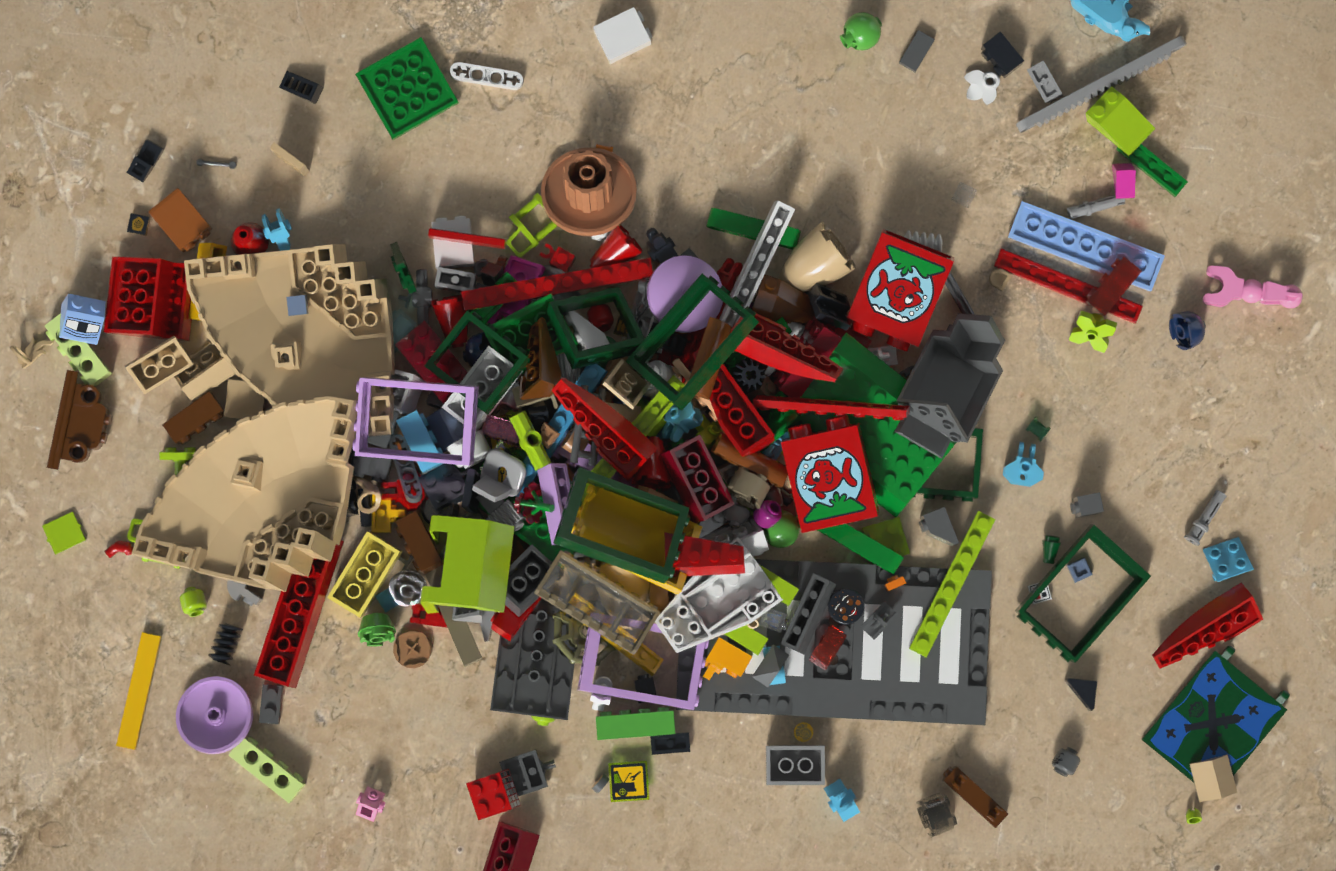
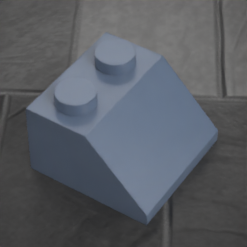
M443 408L426 418L429 423L426 428L428 431L432 430L438 441L435 445L437 448L440 447L443 453L447 451L446 448L463 438L464 424Z

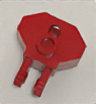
M407 473L403 478L408 481L412 480L414 476ZM400 480L381 483V488H395V494H383L381 500H396L407 511H416L425 498L423 487L422 499L417 503H410L405 498ZM411 486V494H413V496H416V493L413 490L414 488L413 486Z

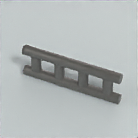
M581 385L583 389L588 391L589 386ZM599 388L598 394H591L605 402L607 389ZM575 423L570 462L578 463L579 457L589 459L588 465L596 466L597 446L592 441L590 451L580 450L581 438L587 439V437L585 436L586 432L582 430L581 424L577 425Z

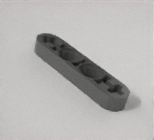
M394 435L390 438V449L398 450L395 442H399L401 450L410 451L404 436ZM393 459L406 500L410 503L419 502L422 499V487L414 462L409 460L406 464H400L398 459ZM410 473L414 478L407 481L403 476ZM411 486H413L416 496L411 494Z

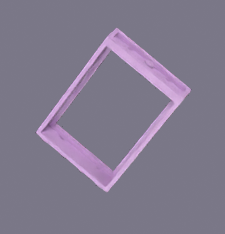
M361 377L356 385V391L359 393L355 407L357 412V420L354 422L356 439L353 441L355 456L468 466L474 464L479 386ZM372 386L466 393L462 455L368 447Z
M590 613L592 618L602 624H613L616 619L615 616ZM623 618L619 626L643 630L648 622ZM653 624L650 631L662 633L657 624ZM588 627L577 690L694 710V707L698 706L699 695H697V690L702 685L703 677L700 676L701 668L705 666L706 657H703L704 649L708 648L709 640L696 646L688 699L685 701L592 684L601 634Z

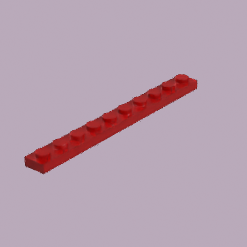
M645 258L461 291L464 311L540 298L550 293L551 295L646 279L651 277L653 269L651 259Z

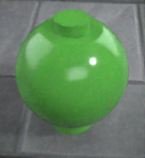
M855 13L845 22L844 34L840 35V40L847 49L850 47L861 51L871 49L880 39L882 23L878 17H874L869 13Z
M781 510L782 517L773 527L769 529L762 528L767 543L776 548H785L792 545L797 540L799 530H801L798 515L793 516L791 512Z

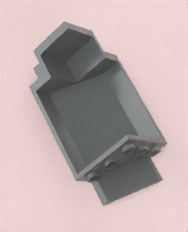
M958 313L953 325L949 324L946 331H932L896 401L898 405L910 406V414L904 420H900L894 432L941 459L951 441L968 443L1003 372L997 356L1005 339L992 316Z

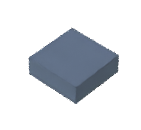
M307 295L286 297L288 316L309 314Z
M1085 557L1066 565L1074 583L1093 575Z

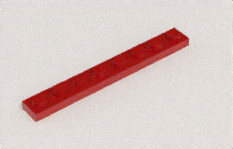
M757 395L753 399V406L759 407V410L776 408L780 412H787L790 409L797 410L798 413L816 411V414L820 415L831 412L835 413L836 416L854 414V417L872 415L876 419L892 417L893 420H904L910 414V406L767 395Z

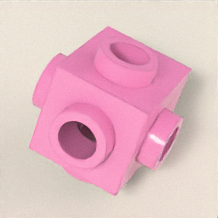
M367 786L365 792H360L356 803L359 805L356 815L374 822L378 812L382 813L386 802L383 801L385 793Z

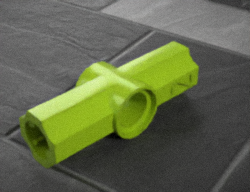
M526 411L509 418L519 437V445L526 451L535 471L550 464L551 461L541 443L542 437L539 432L535 431ZM528 437L532 438L533 445L528 442Z

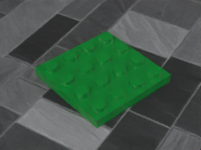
M422 37L355 74L392 140L459 104Z

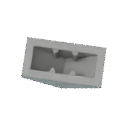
M453 607L452 620L482 623L483 610Z

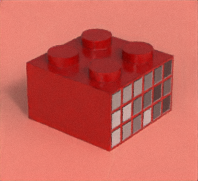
M509 769L466 783L478 820L521 806Z

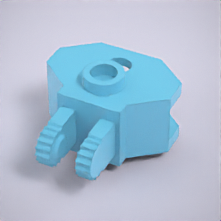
M280 208L276 209L278 220L270 223L266 214L262 215L263 232L266 239H270L272 244L276 242L280 251L290 250L291 245L288 237H290L292 227L289 220H285Z
M691 401L683 410H680L673 404L665 414L664 420L666 424L661 432L662 438H670L671 441L676 443L684 432L688 433L690 429L700 426L703 421L701 410L694 407Z
M1019 442L1014 462L1003 468V476L1010 484L1031 487L1043 480L1044 472L1036 464V459H1034L1036 444H1031L1029 458L1022 457L1024 442ZM1021 474L1025 476V480L1020 478Z
M840 778L823 788L830 799L827 803L833 813L835 811L838 812L843 822L860 813L854 802L857 799L851 788L847 790Z

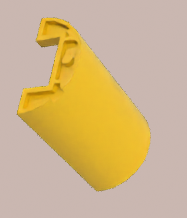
M589 484L586 491L588 494L581 507L579 506L571 533L664 567V532L674 533L678 516ZM689 521L687 527L684 526L683 532L685 536L699 538L702 526ZM680 571L675 577L668 578L665 584L630 572L674 594H679L683 590L687 574Z

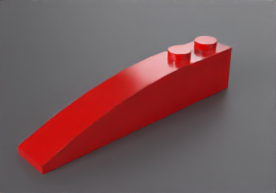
M757 313L754 317L759 323L734 350L775 369L817 380L835 382L843 371L842 367L825 355H818L815 352V348L801 343L798 336L788 334L785 331V327ZM742 317L738 319V321L732 327L730 333L741 322V320L743 319Z
M699 349L692 353L694 361L696 360ZM722 364L712 390L710 402L720 427L740 455L744 457L760 451L775 441L774 433L724 364Z
M562 377L552 389V392L564 408L571 411L577 425L581 424L586 432L585 436L589 441L592 440L597 446L596 451L627 481L658 449L630 421L582 387Z
M1241 582L1200 608L1178 626L1152 654L1158 668L1161 669L1178 662L1187 654L1195 655L1199 649L1204 647L1212 648L1216 646L1215 643L1221 640L1229 641L1262 621L1263 617L1254 597Z

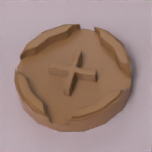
M408 630L401 633L395 640L393 653L395 659L402 666L418 668L429 660L432 653V645L424 633L417 630Z

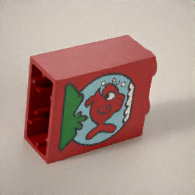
M883 229L847 316L848 319L853 320L851 329L869 337L873 336L875 330L888 334L889 337L886 343L903 351H908L910 344L919 347L954 263V257Z
M848 415L826 419L827 429L812 432L810 423L787 428L789 438L781 441L801 533L878 517L880 513L859 422L850 424Z

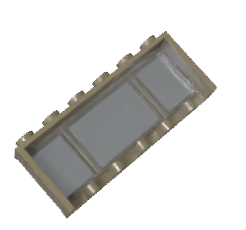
M560 550L534 593L634 655L659 616L660 611L657 610L658 608L652 603H645L640 600L641 597L636 593L627 592L620 583L611 582L604 573L595 572L586 562L577 561L570 552Z

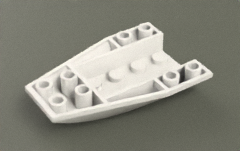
M739 537L729 544L744 546L745 573L692 576L683 587V590L674 597L657 617L655 623L676 653L750 624L783 600Z

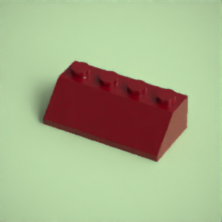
M499 821L483 871H529L540 835Z

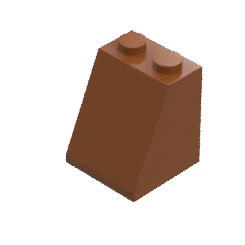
M179 188L148 211L182 252H189L196 246L195 243L199 239L204 240L211 234L212 227Z

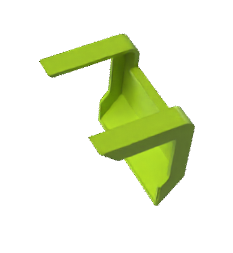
M431 516L429 532L435 543L439 544L440 532L448 533L441 587H422L420 603L427 614L438 613L439 609L436 605L504 612L514 526L482 519Z

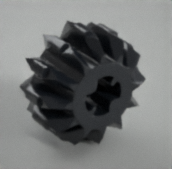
M749 358L748 362L742 359L741 365H735L738 371H733L732 374L738 376L734 380L736 382L740 381L738 384L740 388L744 387L745 391H749L750 388L757 390V385H763L760 378L764 379L766 376L760 373L765 370L764 367L758 368L760 362L756 361L754 363L753 359ZM747 371L752 372L750 374L752 375V378H746V376H748L746 375Z

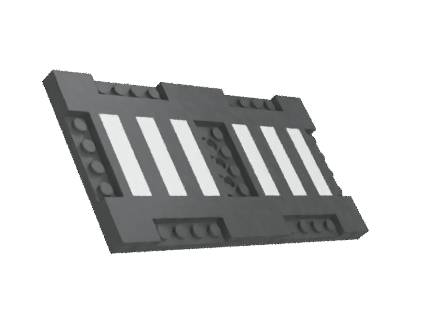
M755 559L759 565L799 589L789 606L782 602L778 603L761 616L758 627L753 629L768 638L764 647H772L774 644L775 646H780L781 650L789 654V657L783 664L786 683L766 687L754 679L752 676L764 659L763 649L757 656L723 634L709 640L708 648L704 649L703 657H708L717 639L720 637L752 656L741 677L737 675L734 678L725 673L727 669L723 668L719 674L714 672L709 681L703 677L707 670V667L704 666L700 672V676L703 677L702 685L697 690V695H699L698 706L694 707V710L676 708V710L986 725V681L992 571L970 570L926 658L910 650L909 647L948 569L899 566L893 575L877 565ZM813 573L837 584L832 595L836 591L845 588L858 592L864 601V612L858 621L848 625L839 624L836 627L829 624L831 616L829 615L827 604L804 655L781 644ZM898 575L899 578L904 577L906 584L887 592L884 585L888 583V578ZM885 601L898 616L873 640L860 626ZM767 614L781 615V617L772 616L773 618L778 620L779 623L769 622L770 624L775 626L776 629L765 623V620H772L767 616ZM830 635L838 636L839 643L836 646H831L828 643ZM696 646L683 650L678 654L676 699L685 701L688 699ZM830 654H835L838 657L837 664L830 665L827 662V657Z

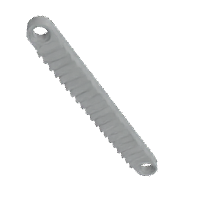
M1179 36L1024 118L1016 126L1020 133L1036 125L1042 127L1044 122L1048 124L1051 119L1055 120L1057 115L1061 117L1064 112L1068 113L1070 109L1074 110L1077 105L1082 106L1084 101L1087 103L1091 98L1095 99L1097 95H1102L1111 86L1115 88L1117 84L1121 85L1124 80L1127 82L1131 77L1134 78L1137 74H1142L1144 70L1147 71L1150 67H1155L1157 63L1161 64L1164 59L1168 60L1171 53L1181 49L1187 43L1183 36Z

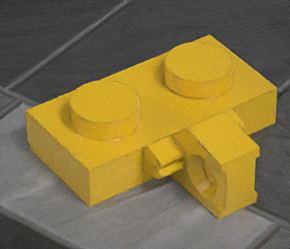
M372 494V506H374L376 500L375 495ZM381 500L379 508L372 513L371 532L392 533V522H395L396 518L405 517L407 510L397 509V505H392V500Z

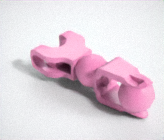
M1207 267V275L1218 279L1222 283V290L1219 293L1205 294L1202 302L1206 305L1224 307L1231 301L1241 300V298L1248 303L1259 301V303L1264 305H1283L1286 308H1295L1302 302L1303 294L1300 288L1295 285L1283 286L1268 281L1261 284L1255 279L1244 281V279L1238 278L1229 267Z

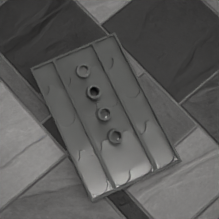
M543 598L511 641L500 635L490 710L568 720L574 664L569 663V659L552 641L554 640L553 615L560 611V609ZM562 623V636L566 635V624ZM541 632L543 634L542 638H536V633ZM568 640L564 641L573 652L575 648L569 645Z

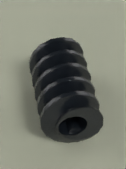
M227 623L219 624L218 627L223 631L216 632L220 639L213 640L217 644V646H211L215 653H210L208 656L214 661L230 665L226 660H233L229 653L236 651L231 646L238 645L234 638L241 637L236 631L243 629Z

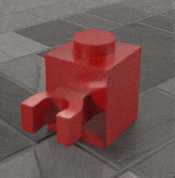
M546 243L545 247L550 250L549 254L545 255L541 252L539 256L543 259H550L549 264L551 266L561 269L565 273L569 272L576 260L575 255L561 247H558L555 251L551 245Z

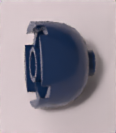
M1191 311L1173 314V319L1169 320V331L1172 339L1176 338L1179 343L1176 346L1182 350L1198 346L1205 336V322L1198 314Z
M484 332L473 335L465 345L463 358L471 367H473L488 346L492 348Z

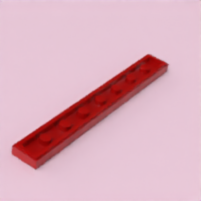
M1002 248L994 264V267L998 269H1003L1013 275L1133 324L1137 323L1143 308L1142 305Z

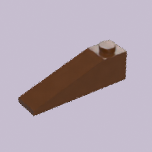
M764 274L755 293L751 310L772 321H777L783 317L787 324L792 322L806 324L809 320L813 319L815 314L807 294L783 280Z
M541 317L530 328L527 349L530 350L527 357L530 361L525 366V377L522 376L520 380V399L522 400L552 396L554 394L552 389L561 379V370L545 318Z

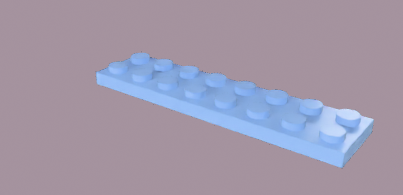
M1023 201L1020 203L1008 238L1150 292L1153 289L1165 255Z

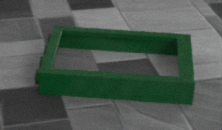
M703 273L626 360L629 365L680 410L687 406L759 323L754 317L756 313L748 306L744 309L742 307L744 303L736 296L731 298L729 296L731 292L724 286L719 288L717 286L719 282L711 275L708 278ZM711 291L743 319L681 391L678 392L647 363Z
M579 467L574 475L553 543L665 584L668 578L671 579L675 572L673 564L674 561H677L680 554L678 546L682 544L685 537L683 532L684 526L687 527L690 520L688 515L689 508ZM587 483L678 516L664 567L571 533Z
M1090 524L1016 608L1015 612L1018 613L1016 617L1024 624L1028 622L1032 626L1031 630L1038 637L1042 635L1047 639L1045 643L1053 650L1057 648L1061 652L1060 657L1066 662L1076 663L1149 580L1151 575L1097 526ZM1090 539L1134 580L1077 645L1070 650L1026 610L1085 542Z

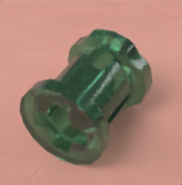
M1035 417L1025 430L1032 432L1041 442L1051 428L1044 426Z

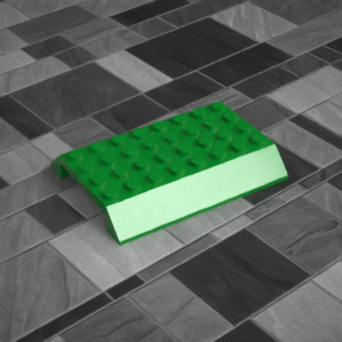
M846 332L829 357L830 360L843 368L837 380L831 382L813 379L800 397L898 405L896 401L907 380ZM816 411L799 413L803 419L794 426L810 423L812 432L827 429L826 419L837 416L831 412H827L824 415L816 414ZM846 414L849 417L850 424L857 422L860 424L877 502L890 514L897 517L957 442H950L941 459L894 432L900 420H893L892 417L876 419L872 415L854 417V414Z

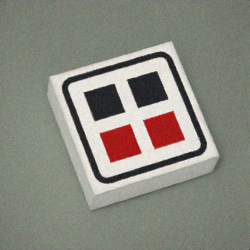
M1038 583L1027 586L1029 594ZM1048 586L1032 604L1052 599Z

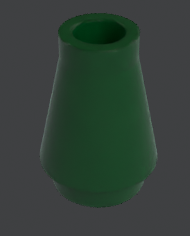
M1045 535L1042 540L1043 562L1054 564L1061 545L1060 537Z

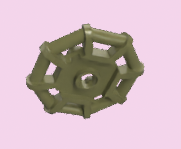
M587 600L602 613L608 615L605 608L600 604L601 601ZM560 610L553 615V644H556L569 659V663L582 664L583 656L579 655L581 651H584L586 636L582 633V629L586 627V630H588V627L573 617L569 619L566 616L567 613ZM562 623L566 624V635L563 636ZM601 637L599 645L602 644L605 648L599 654L597 653L595 667L599 666L603 659L616 650V648ZM568 640L569 645L574 647L575 650L572 652L564 641Z

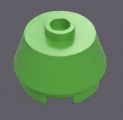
M372 613L362 618L358 637H360V643L367 642V646H383V642L389 640L392 643L395 640L396 629L389 615Z

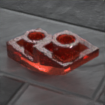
M830 625L821 637L820 643L809 657V661L826 670L840 649L847 634Z

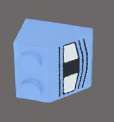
M68 293L61 304L59 337L97 345L105 318L106 301Z

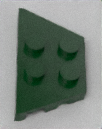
M398 242L390 244L393 256H390L396 273L400 272L398 276L403 289L407 288L411 294L417 290L406 261L400 251Z

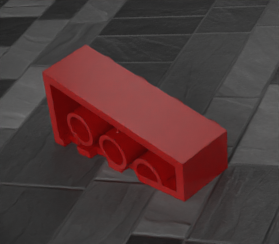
M664 532L665 561L673 533ZM685 536L682 544L678 546V550H680L679 557L673 564V567H675L673 577L680 571L687 574V576L745 573L744 546Z

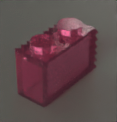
M488 414L482 427V432L486 438L489 437L504 444L507 443V445H514L518 449L521 448L519 437L512 423Z

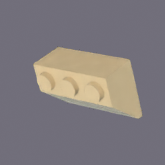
M173 336L125 365V368L145 395L194 364L183 344L178 338Z
M211 341L190 355L193 366L174 376L180 388L192 402H195L207 392L217 388L223 381L235 375L230 368V364L221 356V352Z

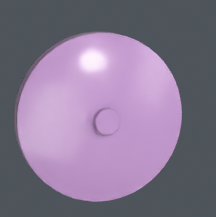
M676 256L666 260L655 269L648 282L647 300L652 314L659 322L702 273L708 278L711 275L719 282L717 286L719 288L722 287L720 278L709 264L692 256ZM709 291L676 329V332L691 333L705 328L710 317H717L723 301Z
M219 676L207 677L192 684L180 698L176 710V725L182 739L195 750L206 754H220L235 748L246 737L253 721V706L247 692L235 681Z

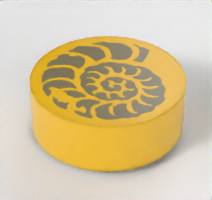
M799 723L794 728V736L801 742L809 741L813 736V728L808 723Z

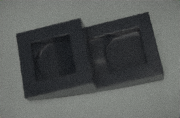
M147 139L126 173L144 182L161 157L164 148Z

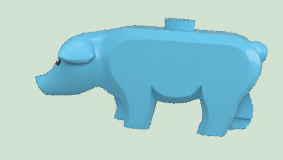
M1070 0L1072 7L1085 17L1084 19L1088 24L1092 26L1095 24L1104 32L1121 37L1125 42H1130L1133 38L1140 35H1150V26L1139 19L1129 17L1128 11L1133 7L1129 0Z

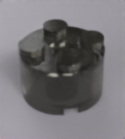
M936 793L916 802V804L920 805L917 808L920 820L924 828H929L931 831L928 833L931 838L952 830L954 825H957L955 815L951 814L949 810L950 801L946 795L943 796L940 793Z

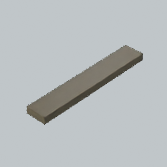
M443 565L425 574L431 587H441ZM438 605L463 665L467 667L482 660L483 658L468 623L452 620L453 606Z

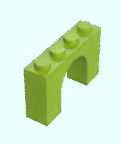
M760 565L783 599L781 602L789 606L799 589ZM747 625L724 634L757 656L768 638Z

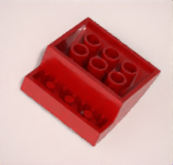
M112 257L104 332L165 340L175 336L180 341H189L192 319H189L191 297L187 290L184 263H174L159 258Z

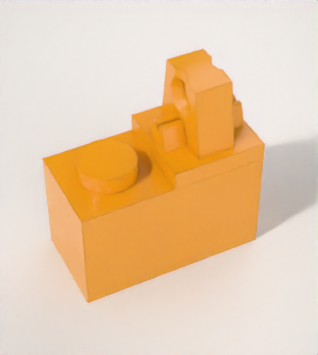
M719 637L705 660L707 670L703 677L710 681L714 672L719 674L723 668L727 669L725 673L736 678L738 675L741 677L752 656Z

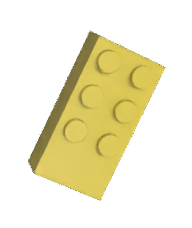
M367 531L327 598L356 616L363 617L403 551L374 533Z

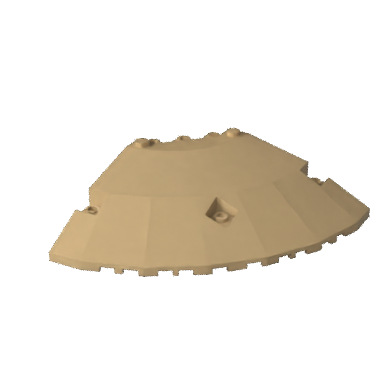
M345 244L184 260L187 290L197 308L198 317L206 330V336L221 352V356L227 360L233 372L246 381L259 395L265 397L271 405L274 406L281 402L292 403L302 399L305 401L314 400V398L324 396L354 400L356 402L359 393L356 391V385L361 377L391 379V375H395L393 315L391 297H388L387 278L368 280L366 261L347 262ZM237 261H239V262L241 263V267H240V268H237V267H236V262H237ZM307 295L309 314L288 316L286 297ZM284 353L288 354V360L283 358ZM372 386L368 437L393 434L394 394L392 387L381 389L380 386Z
M331 396L317 397L314 400L306 401L302 399L292 403L281 402L272 406L273 408L270 410L260 411L256 416L251 418L248 416L237 421V425L228 431L224 430L213 438L214 441L206 446H201L193 454L194 457L189 463H184L182 465L183 469L165 483V490L160 498H156V505L151 513H147L139 527L132 554L176 567L193 569L201 574L283 592L287 591L291 573L309 577L314 558L331 562L335 545H340L344 531L354 467L348 463L353 441L356 437L354 422L357 415L355 409L357 402Z

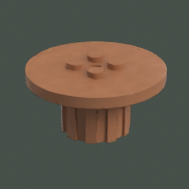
M579 148L563 154L550 165L543 177L541 197L547 215L558 227L576 235L595 236L614 230L629 217L635 206L637 186L632 170L616 154L600 148Z

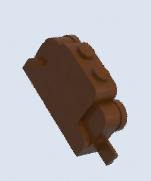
M67 370L46 468L58 470L60 460L83 463L89 459L90 450H99L107 442L108 433H106V428L111 423L112 415L109 414V409L106 406L100 404L102 394L95 386L77 384L79 374L77 371Z

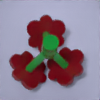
M536 482L529 483L523 489L524 494L520 492L519 497L516 496L514 501V508H517V514L521 513L522 505L524 506L522 514L530 524L540 522V518L543 515L542 511L553 512L555 509L554 505L541 502L539 499L542 495L540 483L537 484ZM523 498L525 500H536L537 503L524 502Z

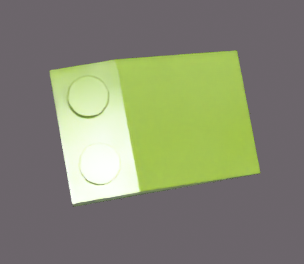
M1112 86L1086 112L1087 122L1128 156L1155 130V127L1134 105Z

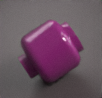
M772 500L763 501L760 509L755 508L753 512L756 524L766 529L773 527L782 517L780 505Z

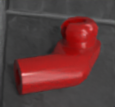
M116 541L104 552L109 558L118 552L131 555L133 547L130 542Z

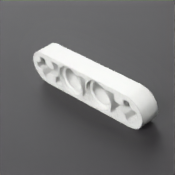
M456 62L450 68L452 78L457 81L510 90H518L523 86L522 75L515 71ZM461 67L462 71L467 72V68H470L469 78H466L467 75L465 73H460L457 76L454 70ZM481 70L483 72L482 78L474 79L472 77L473 71ZM494 73H499L502 76L501 80L497 83L491 81V75ZM507 74V79H513L516 76L520 83L517 82L516 85H512L511 81L506 80L507 84H503L505 81L504 75Z

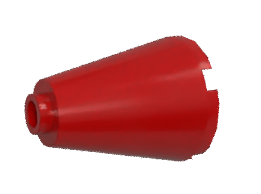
M252 222L239 225L231 236V247L236 255L264 253L269 246V239H266L263 232L264 228Z
M618 225L608 234L590 259L591 264L589 266L590 268L627 262L640 255L643 250L638 242L629 235V232L622 225Z
M462 295L443 297L440 301L438 299L431 300L445 338L466 313L464 311ZM468 324L452 343L453 348L462 347L467 342Z
M651 436L648 439L658 449L634 474L632 485L635 484L637 489L640 485L655 491L662 488V492L671 487L670 475L660 457V454L665 452L664 442L659 437Z

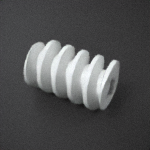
M908 230L904 235L908 239L942 252L941 234H938L934 239L933 233H930L927 238L925 232L919 237L918 231H915L913 236H911V232Z

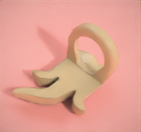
M32 337L31 343L24 350L15 345H12L10 349L18 357V363L24 369L29 367L41 355L46 354L42 349L45 346L53 345L54 342L43 340L37 343L36 339Z
M355 477L356 484L360 485L363 489L357 501L358 508L361 512L367 514L375 512L380 506L381 488L365 478ZM368 494H374L376 500L374 506L371 508L362 507V499Z

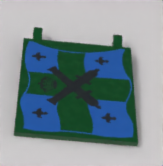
M1227 646L1221 655L1217 651L1210 655L1142 738L1143 742L1193 783L1191 763L1228 755L1234 776L1287 711L1282 704L1289 698L1290 694L1282 690L1274 699L1228 661L1235 652V648L1232 646Z

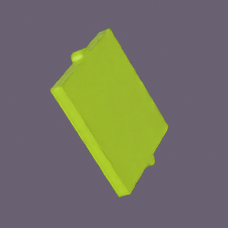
M73 511L42 526L48 538L47 542L50 543L55 555L86 541L81 530L82 525L78 523Z

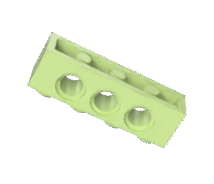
M60 313L45 325V328L48 330L45 333L51 341L55 340L59 344L57 349L63 356L67 355L71 360L68 362L75 371L79 370L82 374L80 378L84 384L96 387L112 375V372L89 343L70 339L62 341L59 337ZM80 346L81 353L74 356L73 349ZM91 361L93 367L91 370L86 371L84 365L86 362Z
M251 736L245 737L239 745L233 748L229 756L285 801L291 803L306 785L303 782L304 778L296 772L292 774L287 770L289 766L283 761L279 760L277 762L272 758L274 754L268 749L264 748L262 750L258 747V742ZM251 751H255L258 754V759L255 762L249 759ZM266 763H270L273 766V771L270 774L264 771ZM281 775L288 777V783L285 786L279 783Z

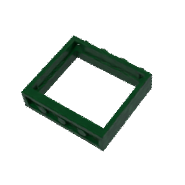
M620 287L589 292L581 296L575 295L563 300H554L549 303L546 312L572 369L630 356L645 339ZM614 302L631 339L578 351L561 313Z
M466 311L424 367L447 384L461 385L437 367L436 364L469 321L473 322L519 358L485 403L478 398L477 407L488 415L529 363L530 359L526 356L528 352L522 347L515 348L511 345L513 341L506 335L501 337L496 333L498 331L497 328L490 323L486 326L481 322L483 318L476 312L471 314ZM460 393L463 397L466 398V393Z
M975 428L971 435V438H976L972 492L920 488L916 494L923 495L925 499H935V496H943L942 500L954 501V497L962 498V502H973V499H977L979 494L983 429Z

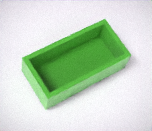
M658 707L656 712H650V708L638 709V713H631V710H620L618 715H612V711L599 712L600 716H596L597 740L675 734L674 710H670L669 707Z

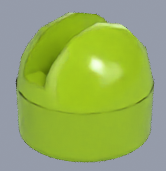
M1194 808L1192 811L1188 809L1186 812L1187 823L1196 824L1202 821L1201 813L1197 808Z

